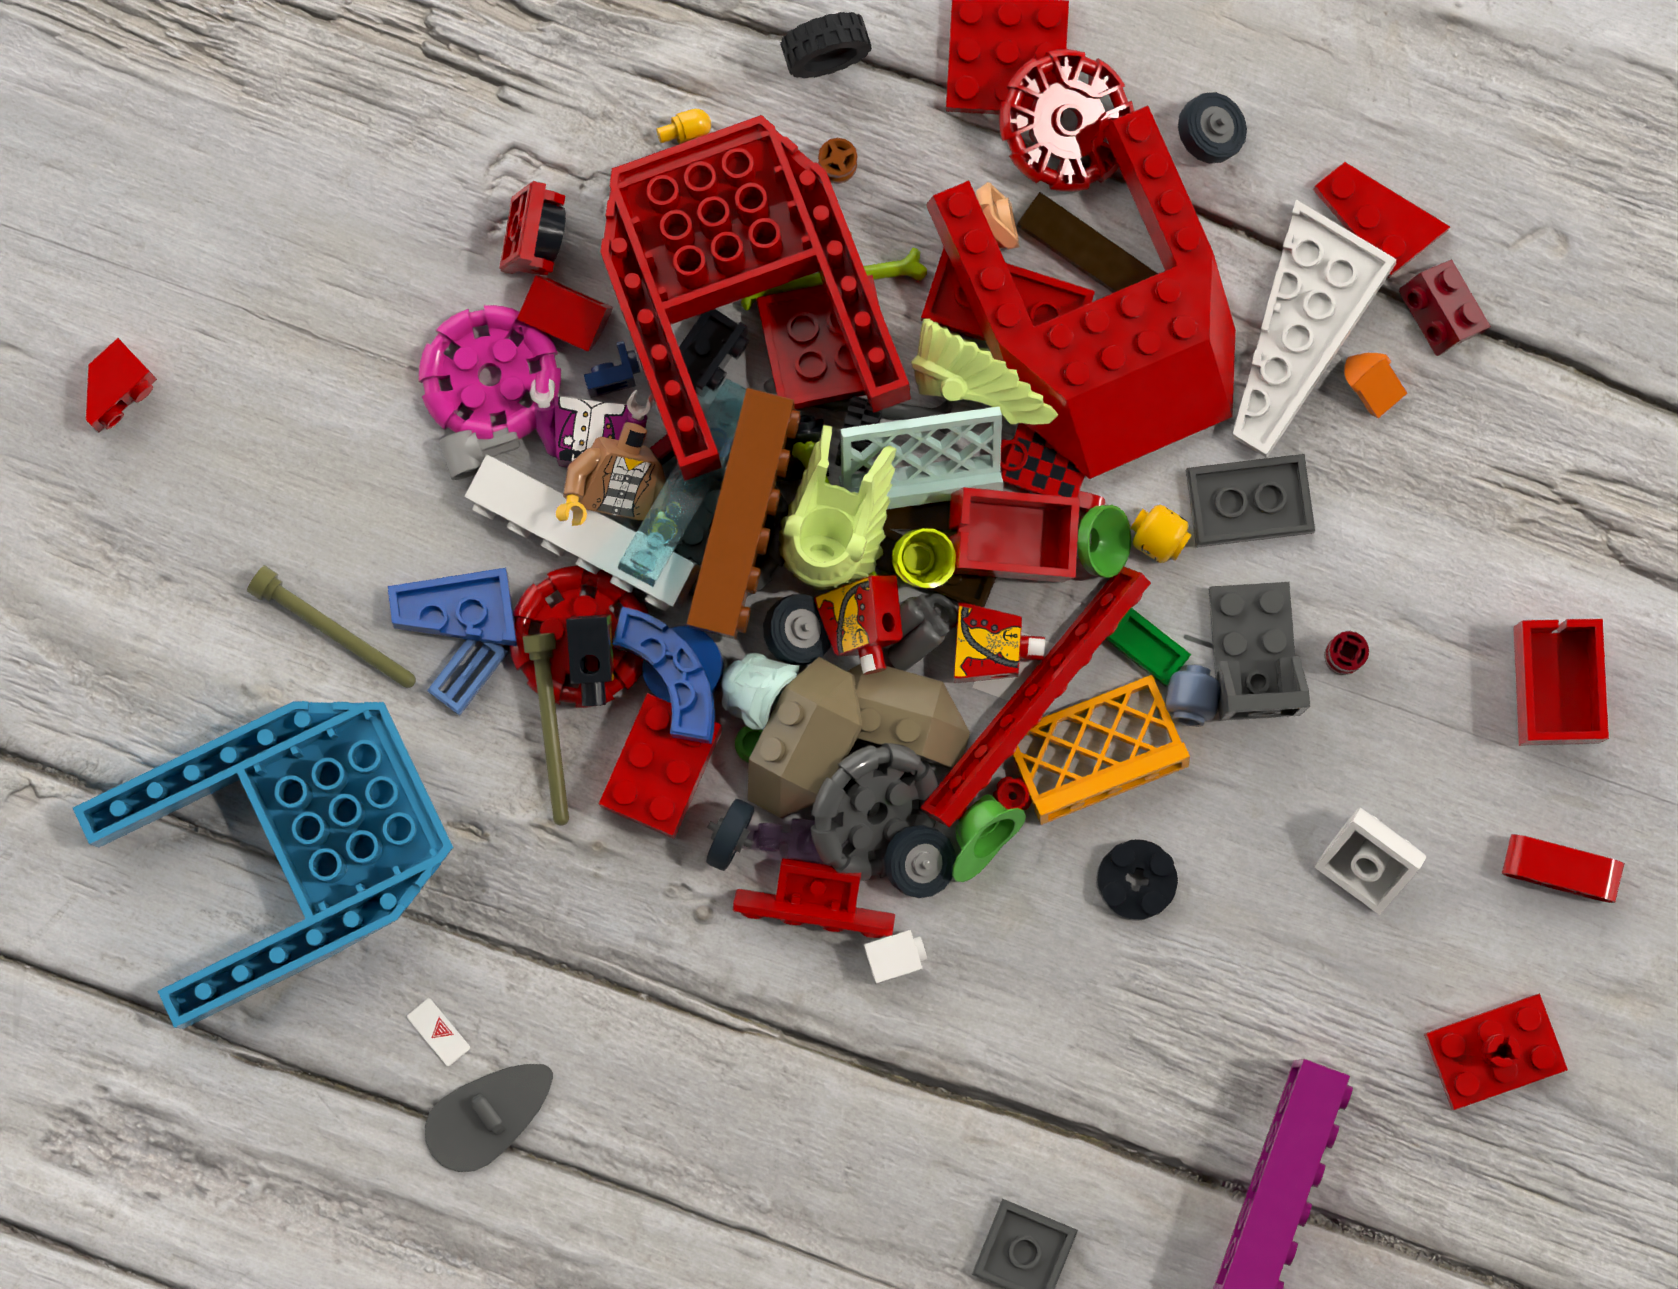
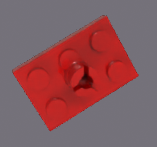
M1540 993L1424 1033L1451 1110L1474 1104L1568 1070Z

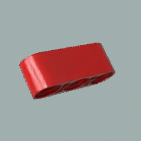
M1511 834L1502 874L1510 878L1578 896L1615 903L1625 863L1536 838Z

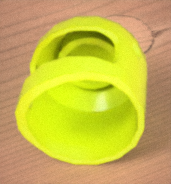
M922 528L905 533L896 542L892 551V564L896 574L904 582L912 586L935 588L944 584L953 575L955 570L956 552L953 544L944 533L935 529Z

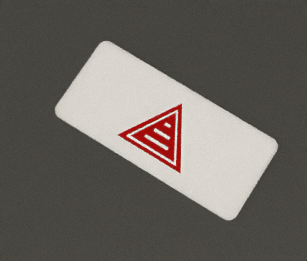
M427 998L407 1015V1019L446 1066H451L470 1049L469 1044L430 998Z

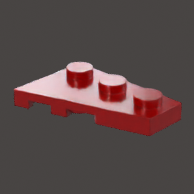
M1346 162L1342 163L1313 188L1314 192L1348 231L1396 259V265L1388 275V279L1450 229L1449 225Z

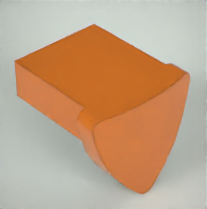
M1362 353L1350 356L1345 362V378L1352 390L1357 393L1370 415L1380 418L1407 394V391L1389 365L1391 360L1386 354Z

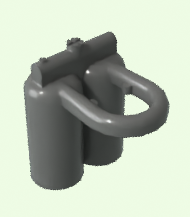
M938 593L932 594L927 598L924 594L908 598L900 605L903 636L899 642L883 648L889 649L888 657L895 668L907 671L944 641L945 635L958 623V612L954 604L947 597ZM934 603H938L946 609L949 621L946 622L940 618L941 611L937 607L933 608Z

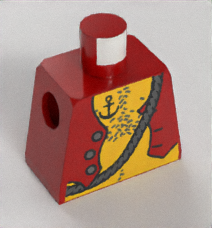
M869 576L814 597L834 653L837 656H859L864 675L886 670L882 648L899 642L903 636L896 576Z
M959 603L954 683L1018 677L1020 659H1044L1045 637L1021 635V616L972 604Z

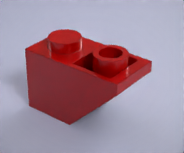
M119 338L113 341L88 364L86 421L98 433L104 428L109 430L117 425L124 416L122 411L133 401L138 403L145 399L153 390L152 384L157 380Z

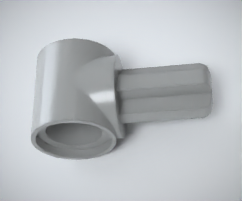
M507 427L493 432L494 438L477 439L476 433H472L471 430L460 431L442 438L439 444L451 479L459 480L476 475L486 454L495 457L518 449L520 441L517 433H509Z

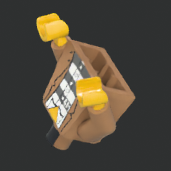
M627 422L623 426L619 440L598 437L591 448H587L569 464L563 497L567 500L566 503L561 504L556 509V517L559 521L568 520L570 509L573 512L572 526L581 525L585 522L587 518L586 510L647 522L650 516H652L655 522L648 528V537L653 542L659 541L658 529L660 526H663L666 530L667 542L675 539L677 528L672 521L666 519V516L670 514V503L664 470L651 449L643 445L647 430L644 427Z

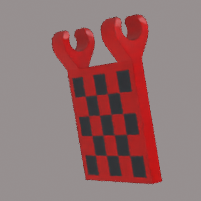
M1023 423L1018 424L1013 440L1021 442L1026 447L1028 459L1020 470L1007 471L1003 469L1001 473L1003 482L1036 494L1080 498L1079 509L1084 512H1088L1095 506L1105 505L1103 497L1080 491L1085 475L1075 468V464L1056 452L1052 445L1037 432L1031 431ZM1011 445L1005 462L1006 466L1016 467L1023 461L1024 454L1019 446Z

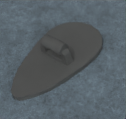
M544 1064L511 1066L465 1084L443 1097L431 1109L425 1124V1142L431 1155L443 1167L457 1172L476 1171L489 1165L508 1149L541 1109L552 1084V1070Z

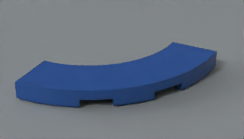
M622 607L612 644L616 649L630 652L644 659L663 678L667 685L672 706L671 736L673 738L712 744L715 720L714 700L709 680L699 659L687 642L664 622L641 611Z

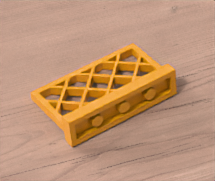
M1153 675L1043 717L1039 724L1030 729L1025 735L1032 734L1045 740L1037 759L1022 753L1018 745L1013 754L1021 777L1028 787L1029 796L1040 825L1189 767L1190 761L1187 748L1178 735ZM1148 688L1154 701L1148 714L1127 706L1133 693ZM1125 697L1122 704L1115 702V700ZM1106 705L1119 711L1111 729L1090 721L1095 708ZM1156 708L1162 720L1153 717ZM1087 712L1085 719L1077 716ZM1124 713L1145 721L1138 739L1116 731ZM1068 719L1082 725L1074 744L1053 736L1058 723ZM1150 723L1166 729L1171 740L1170 743L1158 748L1142 741ZM1051 726L1048 733L1041 731L1042 729ZM1087 727L1108 736L1101 754L1079 746ZM1113 738L1134 746L1129 759L1118 762L1105 757ZM1050 742L1071 750L1063 769L1042 761ZM1139 748L1147 751L1145 753L1137 755ZM1076 753L1097 761L1092 774L1081 777L1068 771ZM1025 762L1034 765L1031 770V773L1029 772ZM1102 763L1110 766L1100 770ZM1039 767L1060 775L1055 788L1038 794L1033 782ZM1065 778L1072 780V782L1062 785Z

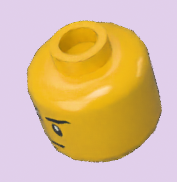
M1161 504L1154 506L1150 512L1142 508L1130 527L1131 530L1136 532L1133 538V545L1136 549L1159 563H1165L1170 558L1176 561L1191 537V534L1187 532L1188 521Z

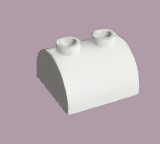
M1359 807L1332 840L1318 860L1315 868L1380 915L1419 871L1427 855L1381 823L1376 817Z

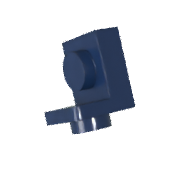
M624 341L616 342L622 362L621 365L614 366L612 362L602 363L592 367L591 373L584 374L590 398L636 386L633 374L640 373L635 350L627 351Z

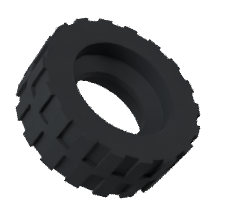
M838 12L811 19L787 32V35L783 36L782 42H780L789 73L796 78H815L846 69L848 66L856 64L862 58H865L872 49L863 17L860 14H855V12Z

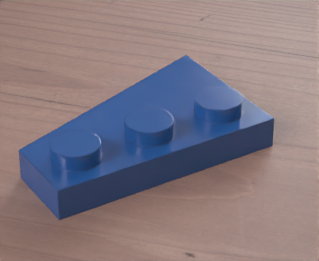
M506 567L387 586L391 620L394 629L517 646Z

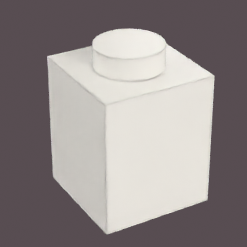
M911 930L864 944L876 985L921 971L923 969L921 961L927 960L921 937L913 938Z

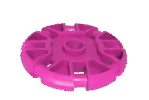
M484 305L483 310L470 312L469 309H466L451 316L436 329L437 336L431 345L426 344L420 360L419 382L423 383L425 394L422 396V399L429 414L441 428H449L455 433L471 430L472 433H476L477 439L494 438L493 432L507 427L509 433H517L518 439L530 434L536 429L534 407L536 402H533L530 408L524 407L519 402L526 392L530 394L533 380H536V390L543 394L549 392V379L554 381V397L551 400L553 403L555 396H558L560 390L561 368H557L555 356L558 355V352L550 336L544 331L517 320L520 311L504 306ZM488 325L490 336L475 339L473 328ZM513 331L524 337L518 347L513 341L508 339ZM450 343L459 347L454 354L453 360L444 355ZM539 360L541 371L530 374L528 362ZM494 366L501 371V379L494 386H485L479 380L481 371L486 367ZM450 378L453 390L440 391L439 380ZM463 405L474 411L467 420L457 415ZM506 414V424L492 426V416Z

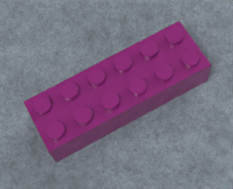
M1307 1059L1293 1060L1213 1289H1283L1284 1282L1280 1281L1279 1278L1283 1266H1290L1295 1257L1298 1243L1293 1241L1296 1229L1298 1226H1305L1311 1211L1312 1203L1306 1202L1311 1187L1318 1188L1326 1165L1320 1163L1326 1147L1330 1149L1333 1147L1338 1135L1339 1125L1334 1124L1338 1110L1346 1109L1352 1095L1353 1087L1347 1085L1350 1079L1349 1075Z

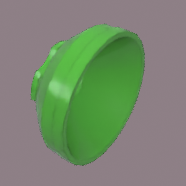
M1114 505L1095 506L1078 523L1077 557L1084 569L1092 575L1104 578L1117 575L1122 567L1125 566L1130 554V524L1124 511Z

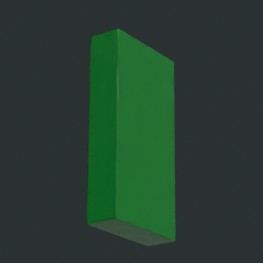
M1132 607L1120 620L1114 633L1105 638L1106 641L1148 674L1153 675L1165 687L1169 684L1171 676L1178 672L1192 655Z

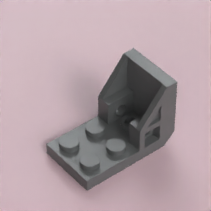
M1290 582L1210 586L1208 590L1215 678L1220 682L1221 688L1218 704L1220 721L1301 716L1310 708V696L1300 656L1295 657Z

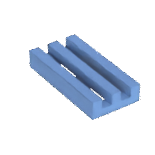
M466 639L427 691L460 716L507 656L508 651L499 644L482 642L484 645L447 693L444 694L440 689L478 642ZM493 650L495 652L494 656L457 703L453 701V698L487 654Z

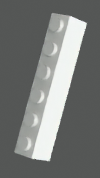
M487 454L464 496L475 502L472 510L491 520H494L496 514L509 520L506 528L525 538H528L531 532L544 538L541 544L542 547L559 556H562L565 550L578 556L576 565L596 575L599 569L612 574L613 577L610 582L630 593L634 587H637L648 593L645 599L646 602L664 611L667 610L669 605L678 609L682 607L701 569L700 565L599 512L586 510L587 518L585 522L581 525L572 526L573 512L570 509L568 520L559 521L556 517V509L561 504L566 503L567 500L561 492Z

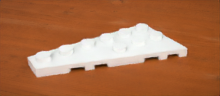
M1298 200L1295 201L1289 230L1286 234L1282 256L1276 271L1261 327V334L1233 431V438L1265 458L1268 457L1396 265V259Z

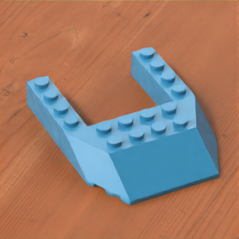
M293 701L73 807V811L88 843L100 848L240 780L303 912L304 920L158 990V994L174 1028L184 1029L334 956L397 921L454 847L384 702L326 703Z

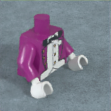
M549 379V392L539 393L535 387L536 380H533L530 391L532 400L536 402L534 407L536 429L547 454L555 457L558 465L568 468L569 464L587 448H591L598 437L619 440L623 426L627 422L638 424L646 429L648 419L646 414L655 402L653 395L650 394L647 405H639L635 399L637 390H635L629 397L627 405L555 396L553 403L551 400L554 397L555 383L551 379Z

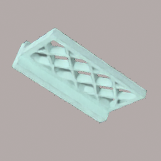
M1000 407L841 429V476H839V486L844 487L850 492L858 493L863 477L868 472L854 473L863 465L871 469L875 462L871 458L881 449L890 445L896 448V454L891 463L893 467L902 460L912 466L895 468L891 480L893 486L887 493L890 501L887 509L951 500V493L963 487L1003 491V479L1000 473L1002 430ZM991 422V426L979 436L970 431L977 424ZM948 428L951 430L941 441L931 437L938 429ZM909 434L912 436L901 447L891 442L897 435ZM961 437L971 442L961 452L950 448ZM872 441L862 452L851 447V442ZM921 443L931 447L921 458L911 453ZM981 448L990 453V455L972 457ZM942 454L951 459L932 463Z

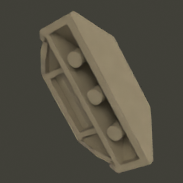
M818 657L785 686L749 758L748 801L782 819L791 815V813L814 805L817 793L826 777L831 778L840 768L838 764L849 755L863 727L859 700L855 689V676Z
M861 663L848 670V672L855 676V689L859 700L863 725L856 739L857 742L880 748L884 743L904 745L921 757L920 761L953 769L965 753L970 731L943 681L886 666L884 671L868 675L863 674Z

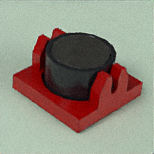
M532 181L512 196L499 266L501 272L515 274L518 271L544 276H547L548 272H553L554 261L559 253L565 230L566 212L565 208L562 207L565 203V195L547 190L545 183Z

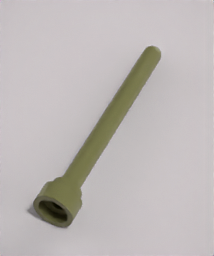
M264 565L255 574L247 588L248 593L259 600L263 598L269 602L272 599L403 687L411 688L416 682L414 674L282 587L283 582L278 579L276 572Z
M555 633L523 636L524 652L529 653V660H534L553 820L557 825L563 826L569 821V812L550 658H553V650L557 649Z

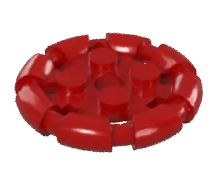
M1070 49L1049 51L1045 53L1044 58L1039 60L1032 58L1025 63L1008 83L1006 88L1009 90L1006 101H1001L999 111L1002 141L1006 140L1012 152L1009 157L1013 164L1034 183L1044 182L1049 185V189L1060 192L1087 190L1091 183L1096 181L1102 183L1117 171L1119 165L1108 143L1103 142L1105 138L1103 130L1112 120L1134 111L1132 100L1128 102L1123 87L1126 85L1115 70L1099 58L1092 60L1085 56V52ZM1049 72L1054 73L1058 82L1048 85L1045 74ZM1080 72L1088 75V84L1077 81ZM1108 94L1114 108L1105 112L1099 98ZM1024 96L1034 99L1030 110L1021 107ZM1065 109L1071 110L1077 117V126L1073 131H1068L1061 125L1060 116ZM1029 130V137L1035 144L1026 147L1021 133ZM1089 155L1092 162L1091 167L1084 169L1080 158ZM1050 156L1060 160L1056 170L1047 167Z
M578 565L567 566L547 573L548 578L536 586L533 583L520 597L513 611L517 646L509 645V649L516 670H521L528 679L526 684L538 694L534 660H529V653L524 652L523 636L529 635L531 621L542 623L540 634L555 633L557 649L553 650V658H550L555 704L560 705L561 702L576 704V708L594 707L582 706L581 683L578 688L565 686L566 675H570L566 619L573 616L611 614L613 641L618 620L610 610L611 607L620 602L623 607L635 609L648 615L649 612L645 603H640L633 594V591L630 593L610 582L613 577L612 574L600 569L596 575ZM583 585L597 587L595 599L587 595L581 596ZM558 590L564 600L551 609L545 598ZM613 646L614 671L616 675H614L613 681L605 682L606 703L615 699L613 695L625 687L629 689L638 680L643 672L642 658L630 652L619 651ZM586 655L585 668L589 671L599 670L598 658L593 655Z

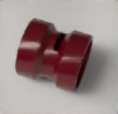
M1353 631L1341 632L1326 646L1324 652L1325 663L1336 674L1350 675L1367 661L1369 646L1365 638L1359 633Z

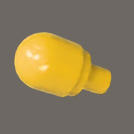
M696 108L677 113L676 116L671 117V124L656 128L660 143L676 139L681 144L707 135L711 130V119L705 111Z

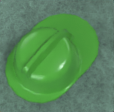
M989 794L984 795L969 807L959 819L956 827V839L962 851L957 856L953 865L952 876L954 880L965 882L979 874L1003 845L1019 832L1025 822V812L1019 808L1007 809Z

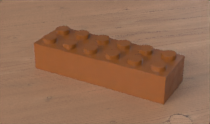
M750 388L746 389L686 623L689 628L736 640L738 632L746 633L751 614L750 608L745 607L748 593L756 594L761 574L760 568L755 567L757 555H765L771 535L770 529L765 528L767 516L775 517L781 496L780 490L775 489L777 477L785 478L791 456L790 451L785 450L787 438L795 439L800 422V411L795 410L794 399Z

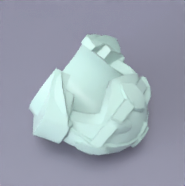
M759 653L745 655L744 659L734 661L723 672L721 679L723 692L722 706L734 717L743 719L745 725L751 729L764 730L769 720L772 704L774 710L785 686L798 676L799 665H790L766 659V656Z

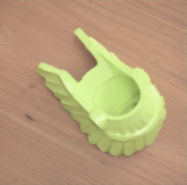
M923 319L918 354L911 361L919 394L944 397L950 402L965 399L981 402L991 407H1000L1002 416L1009 424H1050L1058 416V413L1050 405L1043 402V395L1032 392L1030 384L1019 381L1017 370L1007 369L1006 362L994 359L988 348H979L974 340L963 339L958 332L951 333L946 326L941 327L937 322Z
M823 425L820 441L814 444L808 468L804 470L802 483L798 486L795 500L788 505V515L784 516L781 520L782 530L779 531L778 539L781 545L778 548L780 555L785 560L784 566L793 573L794 577L815 589L832 591L868 577L870 573L875 571L876 560L883 555L880 543L885 538L883 526L887 519L886 510L890 503L887 493L893 486L891 480L895 468L891 463L895 457L896 448L890 445L884 447L869 472L864 475L859 492H850L844 487L830 485L825 482L829 466L828 456L832 426Z

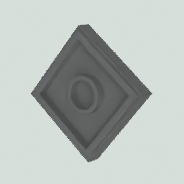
M1002 1198L972 1275L1005 1289H1055L1078 1230Z

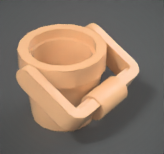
M987 182L976 190V197L999 249L1007 248V250L1020 247L1012 203L1009 198H1006L991 183Z

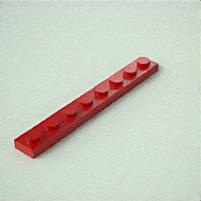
M1123 566L1117 575L1107 581L920 807L930 818L950 827L954 821L963 816L968 804L980 790L990 783L992 775L1001 764L1015 753L1017 745L1030 729L1039 724L1044 712L1056 698L1066 691L1068 683L1077 672L1090 662L1093 653L1105 638L1114 633L1118 623L1129 609L1141 600L1143 592L1151 584L1143 573Z

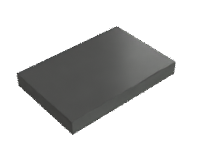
M1305 454L1189 467L1185 470L1196 548L1315 533Z

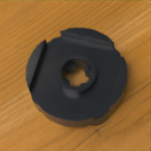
M1135 839L1117 844L1103 857L1097 870L1096 884L1103 902L1115 915L1127 920L1140 921L1160 914L1172 902L1177 890L1178 875L1173 858L1160 846L1147 840ZM1136 869L1143 870V877L1148 878V885H1142L1139 891L1131 890L1132 883L1126 881V875L1134 874Z

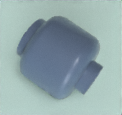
M1188 665L1186 671L1175 672L1171 676L1165 707L1173 715V721L1187 726L1201 727L1205 721L1212 720L1216 716L1221 688L1220 682L1210 676V669L1199 665Z

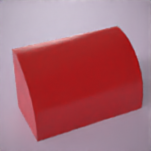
M536 275L517 320L589 352L599 339L614 307L544 275Z

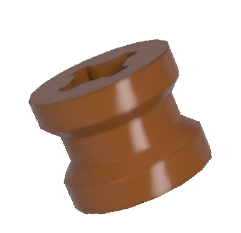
M843 138L829 139L822 145L819 150L818 164L826 170L831 183H845L854 176L858 158L856 148L851 142Z

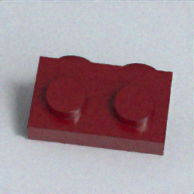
M1452 259L1420 272L1399 288L1400 295L1436 356L1444 354L1461 342L1482 334L1491 327Z

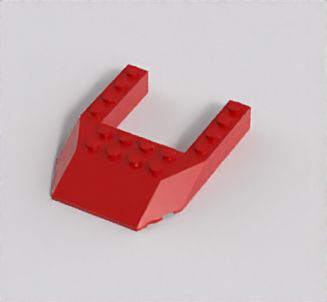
M1149 106L1112 120L1103 132L1165 271L1034 327L970 181L968 180L933 195L926 204L993 358L1005 361L1007 369L1017 370L1019 381L1030 384L1031 391L1043 395V402L1050 405L1058 413V416L1050 424H1023L1031 431H1035L1043 437L1062 457H1066L1075 464V468L1088 479H1092L1233 417L1236 329L1213 250Z
M760 115L612 168L609 185L610 194L605 214V231L600 253L684 481L720 469L722 465L671 328V324L819 272L873 413L911 399L910 384L826 170L818 163H813L798 150V146L788 137L782 136L764 116Z

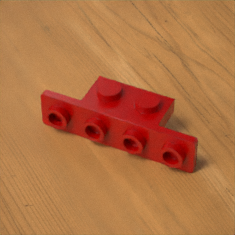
M782 858L776 894L737 889L732 909L734 912H739L751 919L770 917L781 919L782 922L789 925H802L804 923L820 925L823 929L831 932H840L844 929L858 931L869 938L892 936L895 921L894 913L856 907L861 873H839L829 865Z

